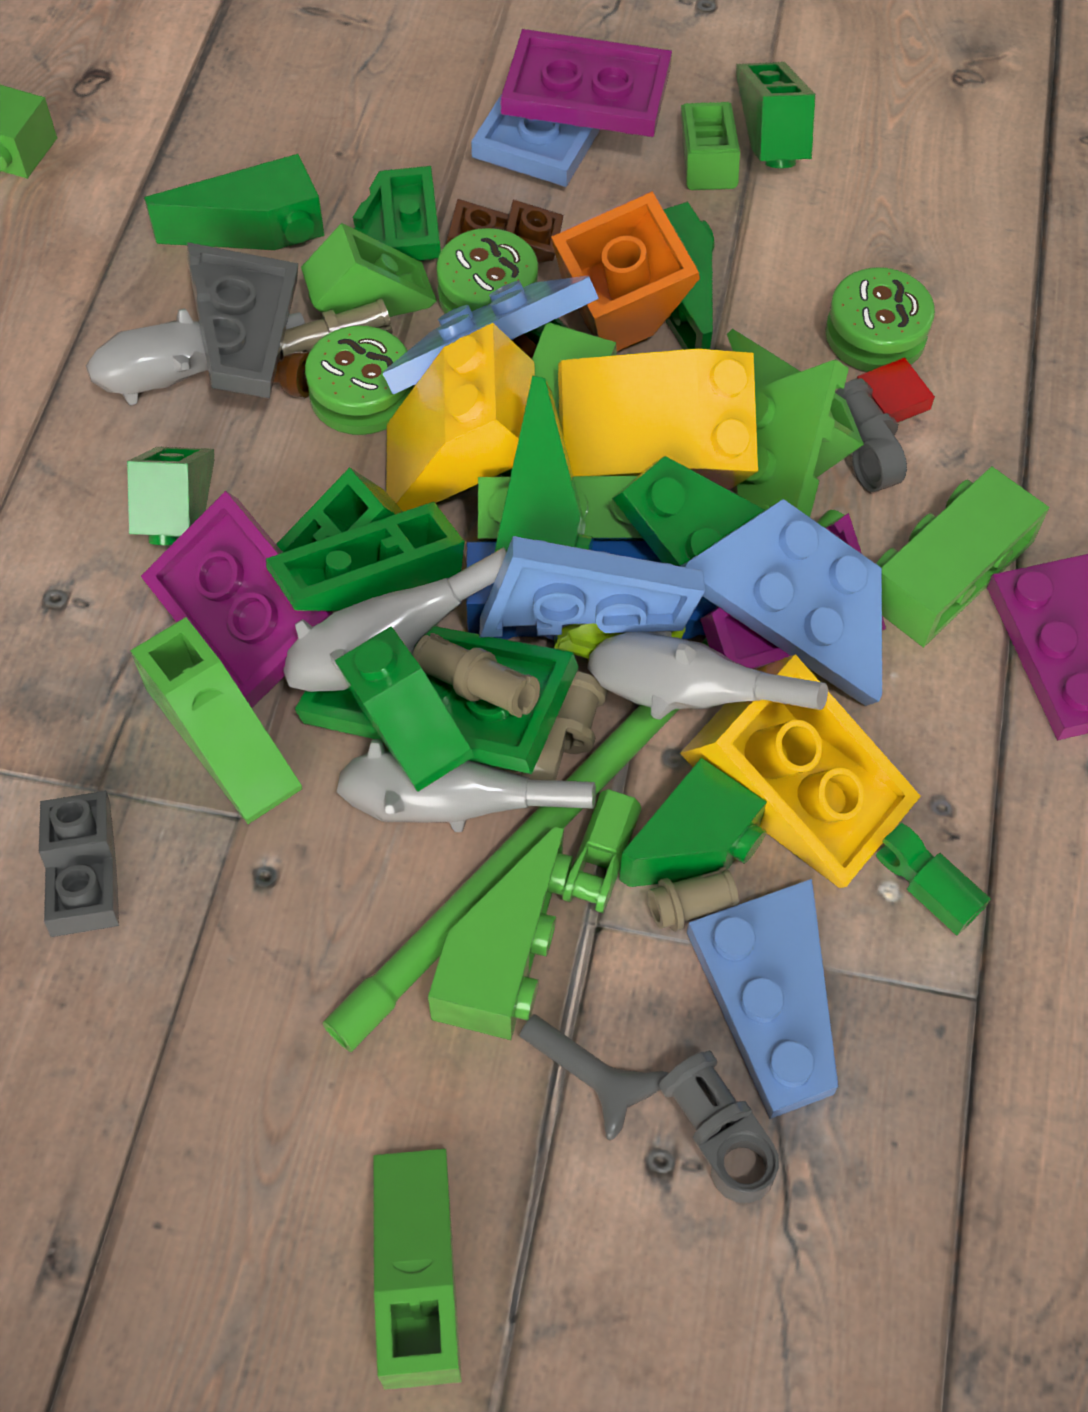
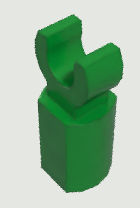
M902 822L883 839L885 846L876 854L879 861L889 871L904 877L910 883L907 890L956 936L966 929L990 902L991 898L945 856L939 853L934 857L926 849L920 837Z

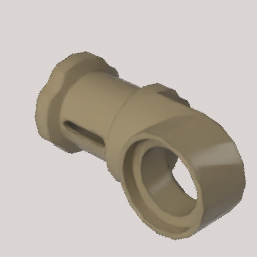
M576 672L533 773L521 772L522 776L529 777L530 780H556L564 752L580 754L592 750L596 739L594 732L591 730L597 707L605 703L608 690L603 688L594 676L584 672Z

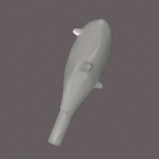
M184 308L178 310L175 321L118 332L97 349L87 363L86 369L91 382L107 392L121 393L128 405L137 404L138 393L167 388L197 373L208 370L199 322L193 321ZM300 312L289 314L286 329L305 324Z
M504 547L450 578L411 589L391 592L334 612L323 622L313 627L304 619L299 620L295 623L298 639L289 648L284 667V674L289 687L310 692L347 689L348 685L334 660L390 626L393 627L413 655L418 641L458 607L462 600L495 582L506 555V549Z
M672 631L627 632L607 638L597 645L589 655L587 668L603 688L636 704L650 707L651 716L655 719H662L674 709H708L727 703L760 700L822 710L828 697L826 683L768 674L748 668L732 661L705 644L672 637Z
M373 739L369 752L354 758L340 772L337 793L353 807L382 822H449L454 832H463L468 819L500 811L528 808L529 806L594 809L596 785L595 782L530 780L526 776L468 760L417 792L391 752L386 750L382 740Z

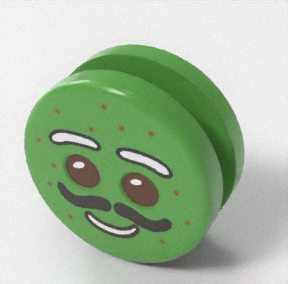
M475 229L453 238L442 249L437 261L438 297L443 312L446 314L464 305H469L472 312L491 304L492 301L489 295L509 283L520 281L522 287L538 282V260L534 250L521 237L500 229Z
M876 267L856 271L845 277L833 293L826 322L828 344L838 358L849 366L861 371L869 372L904 357L912 365L922 355L927 343V335L931 330L935 315L933 299L921 282L899 270Z
M371 326L344 327L321 338L309 352L305 365L310 403L317 417L330 428L347 434L366 435L387 429V423L413 389V386L396 394H392L383 375L384 370L407 352L404 344L393 334Z

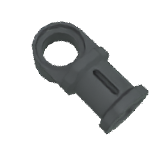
M860 378L845 383L844 389H838L835 393L846 400L864 443L863 446L852 453L853 469L859 483L870 492H876L902 483L907 473V460L904 450L895 437L898 431V423L892 416L881 411L872 398L873 389L867 382Z
M711 1051L699 1052L673 1068L661 1080L659 1088L666 1098H675L695 1128L696 1132L693 1135V1140L711 1165V1177L720 1193L737 1203H752L760 1200L770 1191L779 1170L778 1152L746 1101L737 1102L714 1069L718 1062ZM737 1148L753 1150L762 1158L765 1165V1175L759 1181L752 1184L739 1183L728 1175L724 1166L725 1156L731 1150Z

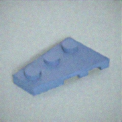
M513 536L480 616V637H503L504 626L537 625L538 635H562V625L596 623L598 628L605 633L683 631L705 592L704 571Z
M812 879L689 922L687 935L769 1119L834 1095L838 1088V1079Z

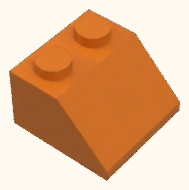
M653 191L551 237L561 278L589 275L599 299L578 308L591 335L616 342V352L653 336L700 279L699 271Z

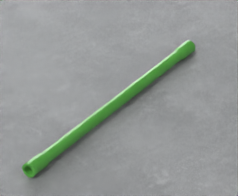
M828 510L820 517L817 523L825 528L836 519L844 516V514L836 510ZM705 638L701 643L709 646L707 638ZM639 705L565 781L595 782L597 795L680 709L672 710L662 719H655L651 716L650 707ZM540 806L373 976L363 980L322 1022V1025L333 1039L347 1051L353 1052L395 1008L398 999L441 956L448 931L554 826L564 829L583 808Z

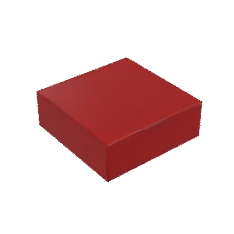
M905 357L858 375L856 378H861L873 389V400L884 414L887 413L892 416L897 423L932 408L935 398L934 394Z

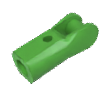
M609 789L600 793L570 870L562 898L564 901L571 902L573 897L595 903V910L604 913L620 871L622 852L630 843L641 812V805L634 797ZM586 862L608 869L605 878L583 872Z

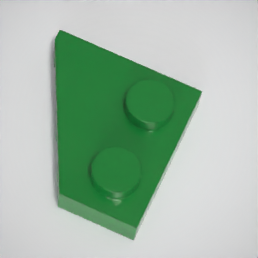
M431 166L379 171L369 188V197L361 202L353 216L354 229L416 260L438 258L441 247Z
M666 456L654 462L612 498L661 562L675 566H681L765 510Z

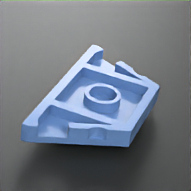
M589 275L534 282L525 287H522L520 281H515L492 292L489 295L492 303L471 312L469 305H464L444 314L438 319L440 327L432 330L383 371L392 394L417 384L443 347L491 323H494L512 340L599 299Z
M783 499L680 566L704 571L705 592L703 597L790 656L796 654L808 668L861 704L867 706L880 701L882 696L881 567Z

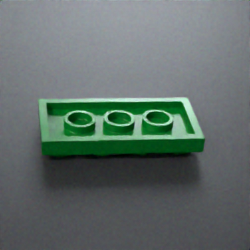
M438 626L432 628L425 635L430 636V633H435L443 639L467 650L482 648L494 654L497 663L538 679L540 693L535 707L529 714H522V717L518 718L510 714L509 711L483 699L471 702L457 695L452 685L426 674L474 754L470 761L532 774L579 668L574 653L501 638L480 637V634ZM349 687L345 690L310 692L305 690L295 708L303 724L382 740L358 705Z

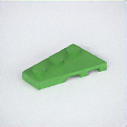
M834 359L755 388L758 472L737 485V495L765 510L784 499L808 517L811 516L819 485V480L814 475V470L821 443L830 442L835 420L829 417L835 390L844 389L849 370L847 366Z

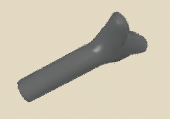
M536 1014L529 1018V1021L523 1026L519 1035L595 1090L602 1105L605 1136L609 1141L616 1138L623 1129L627 1108L659 1091L661 1080L669 1074L665 1071L645 1073L613 1068Z

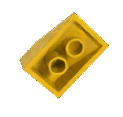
M494 323L443 347L387 423L386 493L403 512L433 501L437 503L478 484V477H495L513 468L532 375L535 376L534 361Z
M686 349L561 360L558 363L559 422L573 476H639L649 466L664 456L729 490L758 472L753 353Z
M796 654L756 669L768 674L820 682ZM829 691L826 704L822 710L767 700L724 704L680 753L692 767L703 758L765 800L767 804L760 827L769 836L838 888L848 886L881 846L883 839L895 829L921 797Z

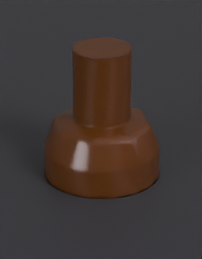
M296 351L285 355L282 361H278L274 382L280 383L284 392L296 397H309L305 373L309 352Z

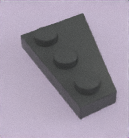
M187 242V260L211 387L270 398L297 284L299 263Z

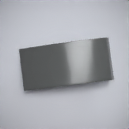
M107 791L40 801L39 854L45 866L44 923L50 937L119 926L116 856L110 801Z

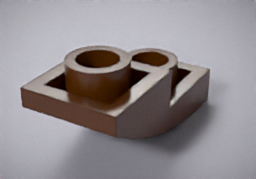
M457 199L446 244L456 236L467 231L482 228L500 229L511 232L525 240L534 250L538 262L553 261L556 254L551 237L561 232L564 215L514 199L509 214Z

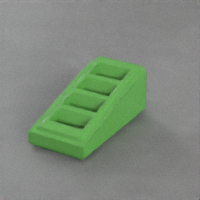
M729 102L684 103V105H681V122L687 187L690 190L736 188L739 183L740 149L732 104Z

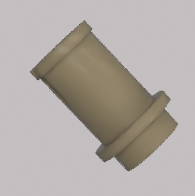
M726 867L674 883L668 878L660 879L658 887L648 891L649 906L656 925L660 929L670 926L675 932L682 930L686 921L739 905L738 891L731 872L726 870Z

